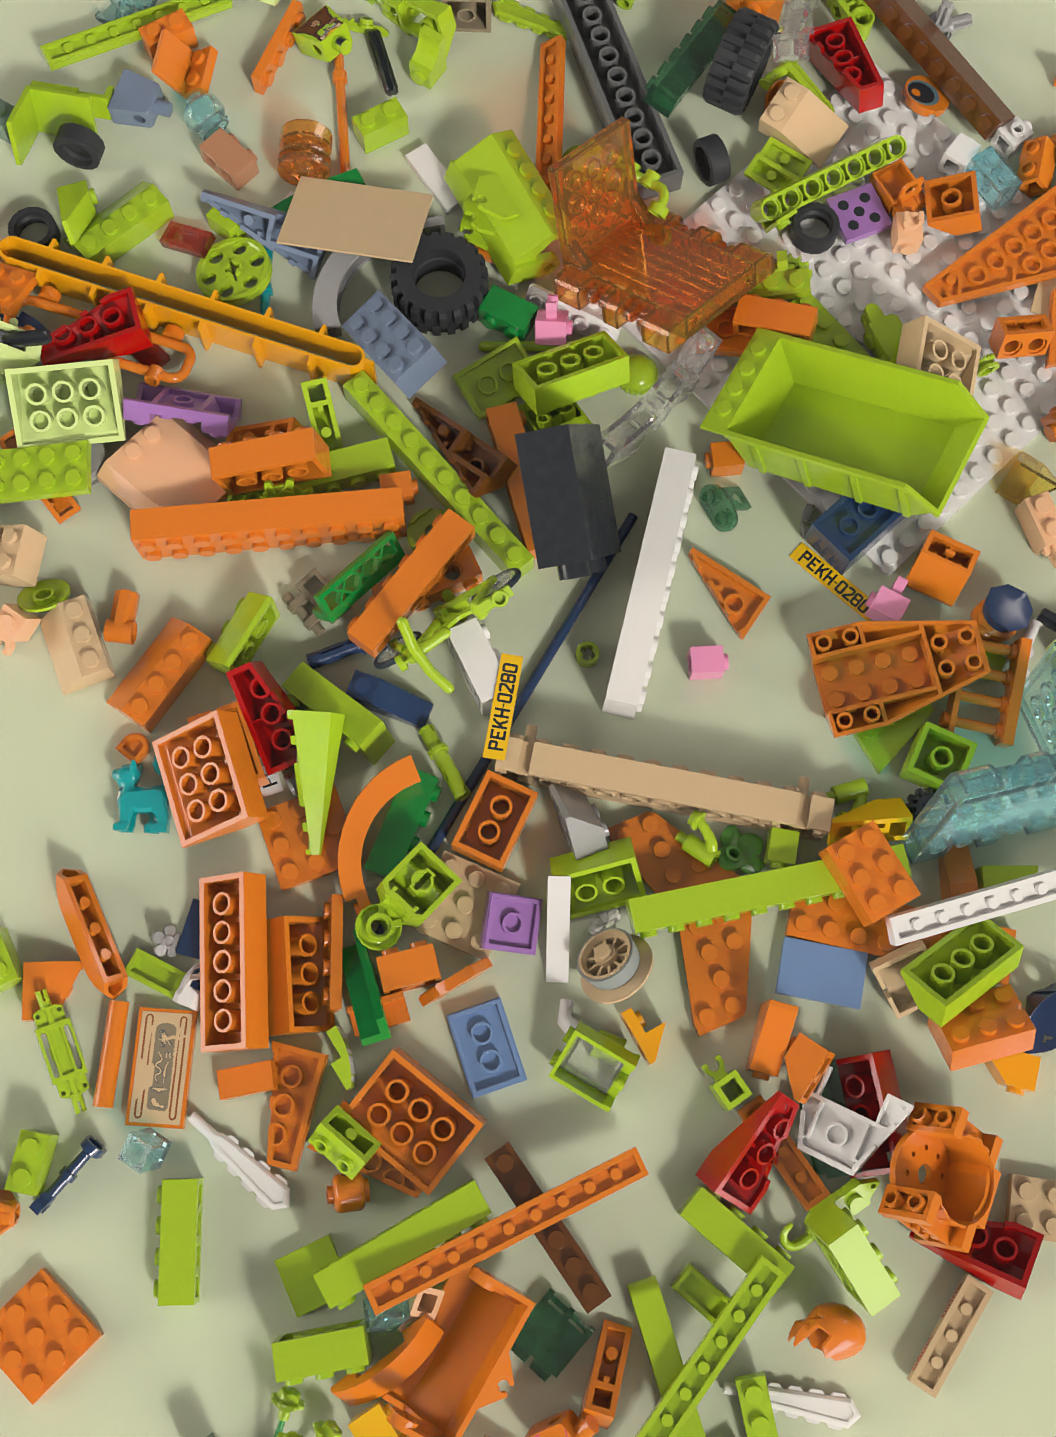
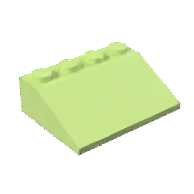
M119 359L4 370L17 448L88 440L91 444L126 440L125 419H123V385Z

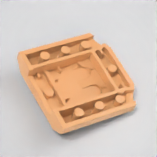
M157 415L110 456L97 474L98 481L131 509L223 502L229 495L211 479L208 448L217 445L191 423H187L184 419L179 418L162 419Z

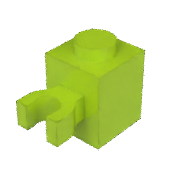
M718 1054L714 1057V1060L718 1063L716 1071H711L707 1064L702 1065L700 1068L707 1076L714 1079V1082L708 1088L724 1111H730L753 1093L736 1069L726 1072L724 1060Z

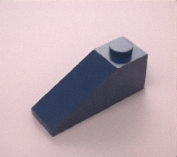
M356 669L346 691L348 696L367 710L419 729L427 724L434 706L432 703L381 678Z

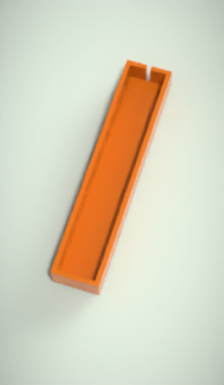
M402 487L130 510L131 541L141 557L148 561H159L162 557L185 559L189 555L197 554L209 557L220 552L239 554L244 550L265 552L269 548L278 547L283 550H290L295 548V546L302 545L314 548L325 543L345 545L348 541L370 543L375 541V539H379L388 530L394 532L397 540L407 536Z

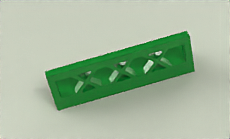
M388 530L313 596L318 604L312 609L317 619L333 623L400 563L405 553L393 531Z
M353 930L356 945L342 949V967L360 1040L363 1046H367L392 1037L369 950L360 942L356 931Z

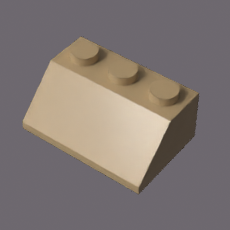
M84 594L58 603L55 608L51 609L40 621L41 629L64 695L116 677L93 606Z

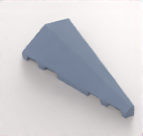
M206 189L202 191L201 201L209 203L220 211L222 216L230 218L237 223L240 229L271 251L279 253L288 260L289 264L297 266L308 274L307 277L313 280L316 279L326 250L277 244L276 242L287 212Z

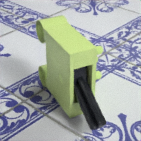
M0 317V384H7L5 369L32 367L40 362L42 345H48L52 342L49 329L26 331L18 327V320L16 318H11L8 324L1 321Z

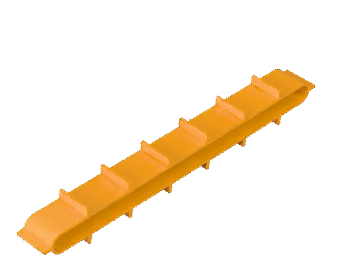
M8 236L0 241L1 263L35 272V279L38 283L37 287L51 286L62 295L93 304L94 307L101 304L99 300L106 295L117 292L23 261L38 264L119 291L132 287L135 295L351 365L137 298L151 332L156 333L159 326L177 325L185 334L200 338L206 351L209 350L212 343L255 356L259 368H262L265 360L309 373L310 380L327 377L328 380L344 385L363 370L375 384L378 382L375 363L365 358L364 350L356 344L329 336L325 324L322 325L319 333L275 319L271 307H268L266 313L261 315L221 302L219 293L215 289L211 297L208 298L168 285L164 273L161 272L156 281L115 268L110 256L107 255L101 264L63 252L54 238L49 246L16 236Z

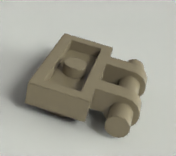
M313 568L295 584L296 589L301 594L295 598L288 592L283 596L282 600L288 605L287 609L304 622L303 626L309 632L313 631L320 637L326 631L320 624L322 620L317 619L314 613L311 615L304 608V605L309 601L316 607L318 604L313 596L329 581L316 568ZM352 606L348 610H346L338 619H340L347 611H349L352 608Z

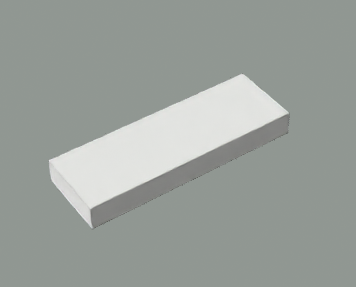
M426 143L405 155L407 163L446 214L461 207L444 180L447 170Z

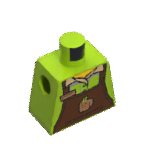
M328 5L323 6L292 32L300 53L324 62H331L340 53L348 55L352 50L353 40L346 22Z

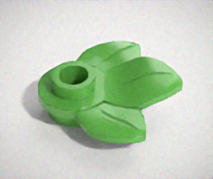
M734 824L726 827L720 835L722 847L719 849L721 852L718 858L719 865L727 871L740 869L748 874H755L763 870L765 866L757 857L763 849V839L754 833L742 835Z

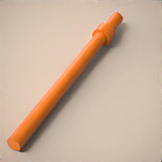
M340 53L334 58L335 70L332 72L333 84L336 86L340 171L343 173L350 170L345 89L348 81L347 72L344 70V56Z

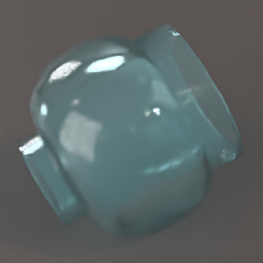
M196 92L185 101L186 107L183 112L185 124L191 132L199 135L200 139L205 141L220 127L225 130L228 126L229 120L228 116H225V108L216 96L210 93L201 94Z

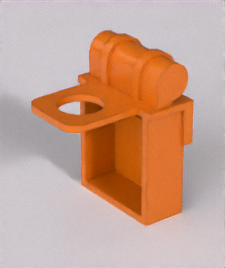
M901 158L871 174L869 183H872L888 215L892 213L894 218L896 212H919L926 207L925 195L923 193L924 188L921 187L924 177L921 176L916 179Z

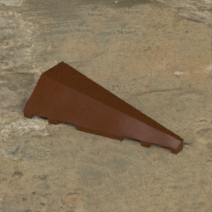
M415 397L411 403L421 416V420L432 433V437L447 460L455 468L460 480L468 488V492L473 497L478 498L502 488L518 465L509 457L473 435L466 428Z

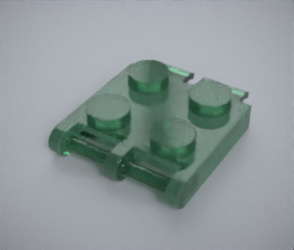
M551 1287L534 1306L510 1349L524 1363L532 1355L535 1359L531 1362L529 1368L544 1382L551 1374L557 1378L595 1331L593 1326L590 1325L588 1327L574 1314L575 1310L571 1306L568 1308L554 1295L555 1291ZM549 1299L564 1312L563 1315L548 1302ZM569 1318L584 1331L583 1334L568 1321Z

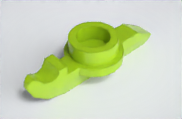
M361 16L359 21H355L354 17L351 20H348L346 17L343 18L348 29L353 32L368 34L369 31L378 29L382 37L389 36V30L383 25L374 24V19L371 17Z

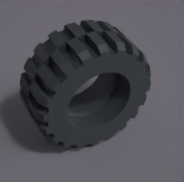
M747 7L737 10L722 37L707 74L702 93L706 103L735 116L741 115L745 111L756 91L760 78H762L776 43L780 28L776 20Z
M438 231L431 232L429 236L422 234L413 263L392 262L390 283L394 306L415 327H418L419 332L424 334L430 331L433 332V336H441V333L444 332L452 335L456 334L455 330L459 328L461 331L469 328L470 321L475 323L479 319V307L488 294V270L485 266L483 255L478 254V248L474 244L470 243L468 245L466 238L462 236L456 238L454 233L445 232V235H441ZM436 271L452 273L463 282V285L456 292L444 297L429 296L416 287L421 278Z

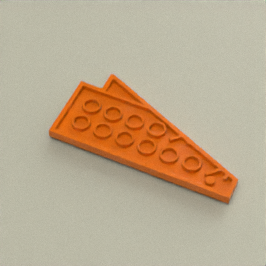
M1056 185L929 280L921 290L940 308L1055 279Z

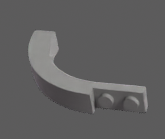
M443 215L428 216L422 234L429 236L431 232L439 231V234L445 235ZM333 252L320 271L313 292L312 318L315 332L319 333L322 325L325 324L329 336L334 338L342 336L339 311L345 288L354 274L374 257Z

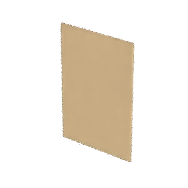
M301 176L276 242L277 244L413 263L433 195Z

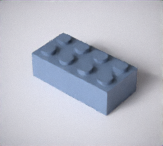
M380 290L342 325L348 334L409 399L447 363L437 349Z

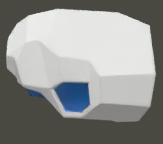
M200 963L192 966L187 974H185L172 1000L200 1012Z

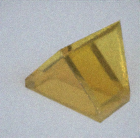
M1021 451L995 493L1018 506L1025 498L1046 491H1055L1056 478L1044 463Z

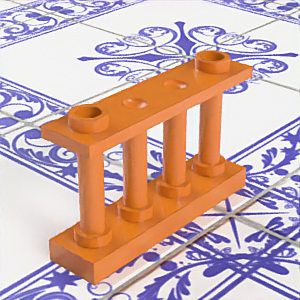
M1021 637L1014 641L1013 644L1011 643L1010 646L982 640L985 652L1004 655L1010 660L1009 669L1005 672L991 669L990 674L982 677L1002 682L1005 686L1004 696L997 698L965 691L961 688L948 695L946 711H943L940 716L939 726L953 733L955 727L990 734L995 738L994 746L1002 748L1013 746L1033 639ZM960 701L996 708L1000 712L999 722L990 724L958 717Z

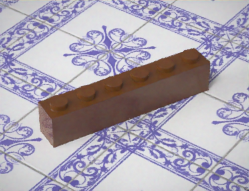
M509 1141L485 1158V1161L516 1207L543 1193ZM562 1220L534 1234L587 1314L612 1296Z

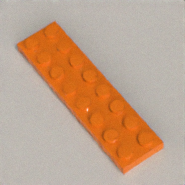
M832 895L822 897L823 902L806 905L805 901L795 902V908L789 909L784 935L805 941L866 952L870 956L879 958L911 943L908 942L898 946L891 945L885 917L864 927L846 897L833 900ZM903 905L888 915L916 907ZM1001 927L1012 937H1016V930ZM953 930L922 938L921 940L928 950ZM1010 973L999 981L997 985H1007Z

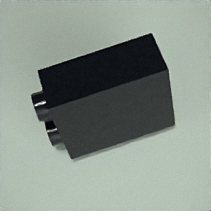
M564 424L515 434L538 569L557 566L559 581L592 575V573L607 570L605 556L619 553L621 548L600 424Z

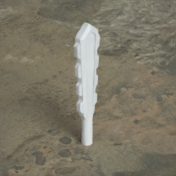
M196 1111L191 1114L187 1121L210 1141V1145L214 1149L213 1155L219 1162L225 1161L228 1164L227 1170L233 1176H239L242 1179L241 1184L248 1192L254 1191L257 1194L256 1200L264 1208L269 1207L271 1210L290 1207L291 1188L288 1187V1181L280 1174L274 1175L271 1173V1167L263 1160L257 1161L254 1159V1153L247 1147L241 1148L239 1140L233 1135L227 1136L224 1133L217 1132Z
M724 1381L723 1394L738 1396L736 1384ZM769 1382L767 1384L773 1413L781 1410L784 1411L787 1417L796 1419L799 1416H803L807 1422L817 1425L822 1421L826 1423L828 1428L841 1430L843 1427L849 1428L861 1417L853 1400L847 1398L844 1393L832 1391L829 1395H826L820 1389L810 1388L806 1392L802 1391L800 1386L789 1385L787 1388H782L779 1383Z

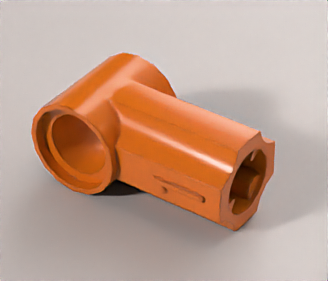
M126 589L115 590L111 616L106 619L103 630L105 642L129 645L135 643L137 637L136 615L140 600L138 593Z

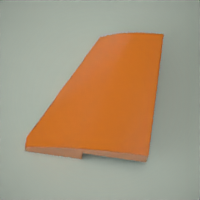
M81 961L23 962L22 1021L34 1022L32 1015L40 1010L35 992L40 991L43 1001H45L41 990L47 989L51 1004H59L63 1007L65 999L70 996L73 990L72 986L80 970L83 971L84 969Z

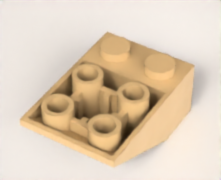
M25 524L0 525V585L12 587L36 586L47 541L46 535Z

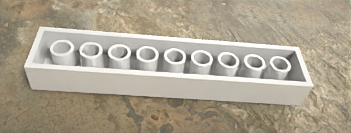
M665 447L602 712L634 719L636 711L641 712L644 705L647 689H643L642 686L647 687L653 664L648 663V661L653 662L659 638L657 637L662 628L664 611L671 590L670 585L674 576L682 534L687 521V512L699 465L694 464L697 454Z

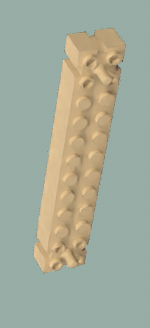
M532 724L527 725L525 738L520 734L510 733L505 761L496 760L495 773L516 783H525L528 786L549 789V785L555 784L581 793L586 797L689 817L695 810L706 813L705 820L734 824L767 832L772 827L800 832L799 838L820 841L823 835L826 836L830 832L835 799L827 798L826 793L817 791L810 792V796H808L810 778L799 777L798 788L783 786L780 789L772 787V784L766 781H755L754 784L744 782V778L734 775L723 778L716 776L717 773L708 770H700V773L689 771L688 767L682 765H673L672 768L661 766V762L648 759L645 762L634 761V757L625 754H618L617 757L606 755L605 751L599 749H590V752L579 750V747L573 744H563L562 747L551 745L552 742L549 740L536 739L538 727Z

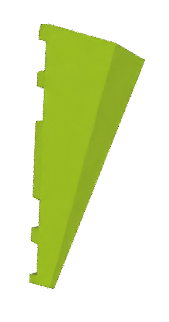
M367 0L371 5L377 3L383 9L382 14L408 36L414 35L419 38V31L424 25L445 36L447 59L457 27L451 5L435 0Z
M287 710V717L293 720L295 735L290 736L291 744L297 747V762L294 763L299 805L305 807L306 822L302 823L303 831L308 832L309 836L306 855H321L345 715L333 712Z

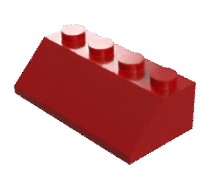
M890 1049L831 1061L829 1066L833 1067V1070L829 1076L828 1083L833 1102L870 1120L876 1121L887 1094L902 1100ZM907 1117L854 1176L850 1175L851 1179L890 1174V1163L894 1149L903 1135L909 1132L906 1129Z

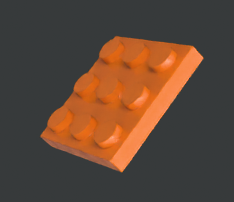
M335 784L332 788L321 855H306L309 836L308 832L303 831L302 823L306 822L305 807L299 805L298 797L266 808L269 817L260 821L259 824L282 891L338 872L339 841L346 815Z
M42 1268L0 1309V1368L32 1405L104 1335L100 1328L46 1268Z

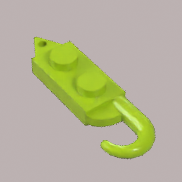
M856 1177L808 1210L809 1213L806 1215L805 1220L831 1201L841 1209L846 1207L852 1216L856 1215L871 1204L870 1198L880 1184V1181L876 1177L857 1180ZM789 1222L783 1227L779 1240L784 1249L798 1251L815 1240L805 1223L806 1231L794 1240H788L787 1238L793 1223Z

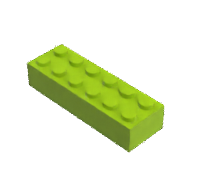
M472 1178L318 1269L313 1274V1277L329 1309L337 1306L339 1310H342L355 1302L357 1298L355 1294L364 1290L362 1285L434 1249L442 1242L446 1243L462 1235L461 1231L469 1226L473 1229L489 1221L487 1216L492 1212L475 1180Z

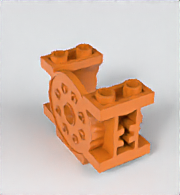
M915 1102L914 1109L906 1126L909 1132L903 1135L894 1149L890 1163V1184L886 1186L878 1213L885 1218L896 1219L915 1233L913 1239L920 1244L969 1253L976 1228L985 1229L1000 1180L1001 1172L995 1168L1003 1140L997 1135L985 1134L967 1120L969 1112L963 1107ZM923 1165L926 1170V1176L924 1181L920 1183L918 1172Z

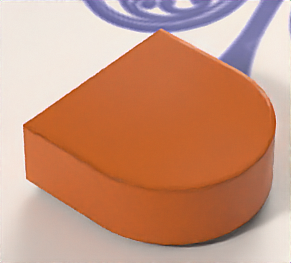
M131 733L125 736L115 749L130 761L135 760L137 765L141 764L148 756L150 743L144 735Z

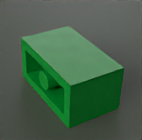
M493 284L479 307V322L488 329H495L504 333L510 340L517 336L519 341H525L535 325L538 306Z

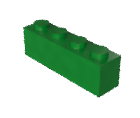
M417 769L421 781L403 789L394 796L364 866L366 872L384 879L418 845L421 838L417 837L421 827L426 828L431 817V812H428L432 802L436 803L442 791V787L439 786L438 777Z

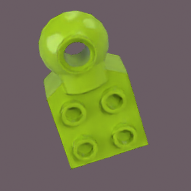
M420 841L376 888L380 903L367 906L357 916L355 923L357 938L364 946L371 950L382 951L391 948L401 936L402 925L418 928L462 880ZM371 923L381 924L384 933L381 935L375 934L371 930Z

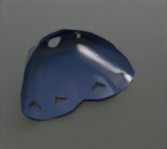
M1056 983L1033 991L1026 998L1025 1010L1036 1028L1033 1049L1024 1053H1044L1056 1048ZM1044 1035L1053 1037L1051 1040L1047 1039L1045 1043L1042 1042Z

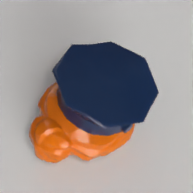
M1006 584L991 587L986 599L977 604L972 610L970 617L971 620H976L982 640L1000 643L1009 640L1017 630L1028 627L1033 609L1026 592Z

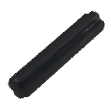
M378 29L369 31L368 40L387 96L398 94V85L381 32Z

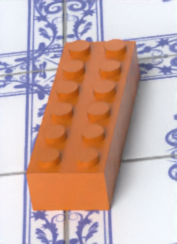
M242 871L199 878L201 1052L269 1048L266 875Z

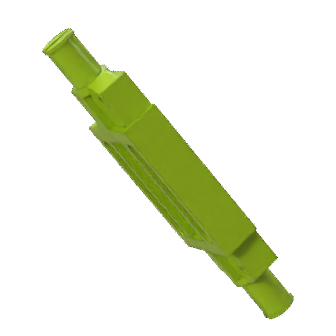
M47 989L41 991L45 1001H43L40 991L35 992L40 1010L32 1015L37 1028L34 1032L52 1085H56L60 1098L71 1099L76 1115L81 1113L78 1101L82 1112L88 1110L82 1093L89 1088L85 1075L88 1071L70 1017L66 1018L62 1005L51 1004ZM64 1025L69 1027L81 1063L80 1069L76 1067L73 1053L64 1031ZM42 1033L46 1035L50 1047L48 1049L58 1071L57 1078L53 1076L40 1037Z

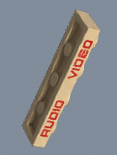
M965 1273L908 1374L907 1380L936 1398L993 1295V1290L969 1274Z

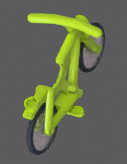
M510 568L497 575H492L484 582L455 597L450 589H444L442 597L446 603L433 609L435 617L423 634L419 631L412 632L408 620L405 617H399L396 623L402 637L391 640L388 646L380 652L374 660L375 668L385 669L397 664L400 670L404 672L409 668L407 663H418L423 672L445 693L451 694L454 691V685L432 665L425 654L450 637V628L455 627L458 621H466L468 615L474 614L479 620H483L493 608L504 607L508 603L509 598L514 595L511 588L521 577L520 569Z

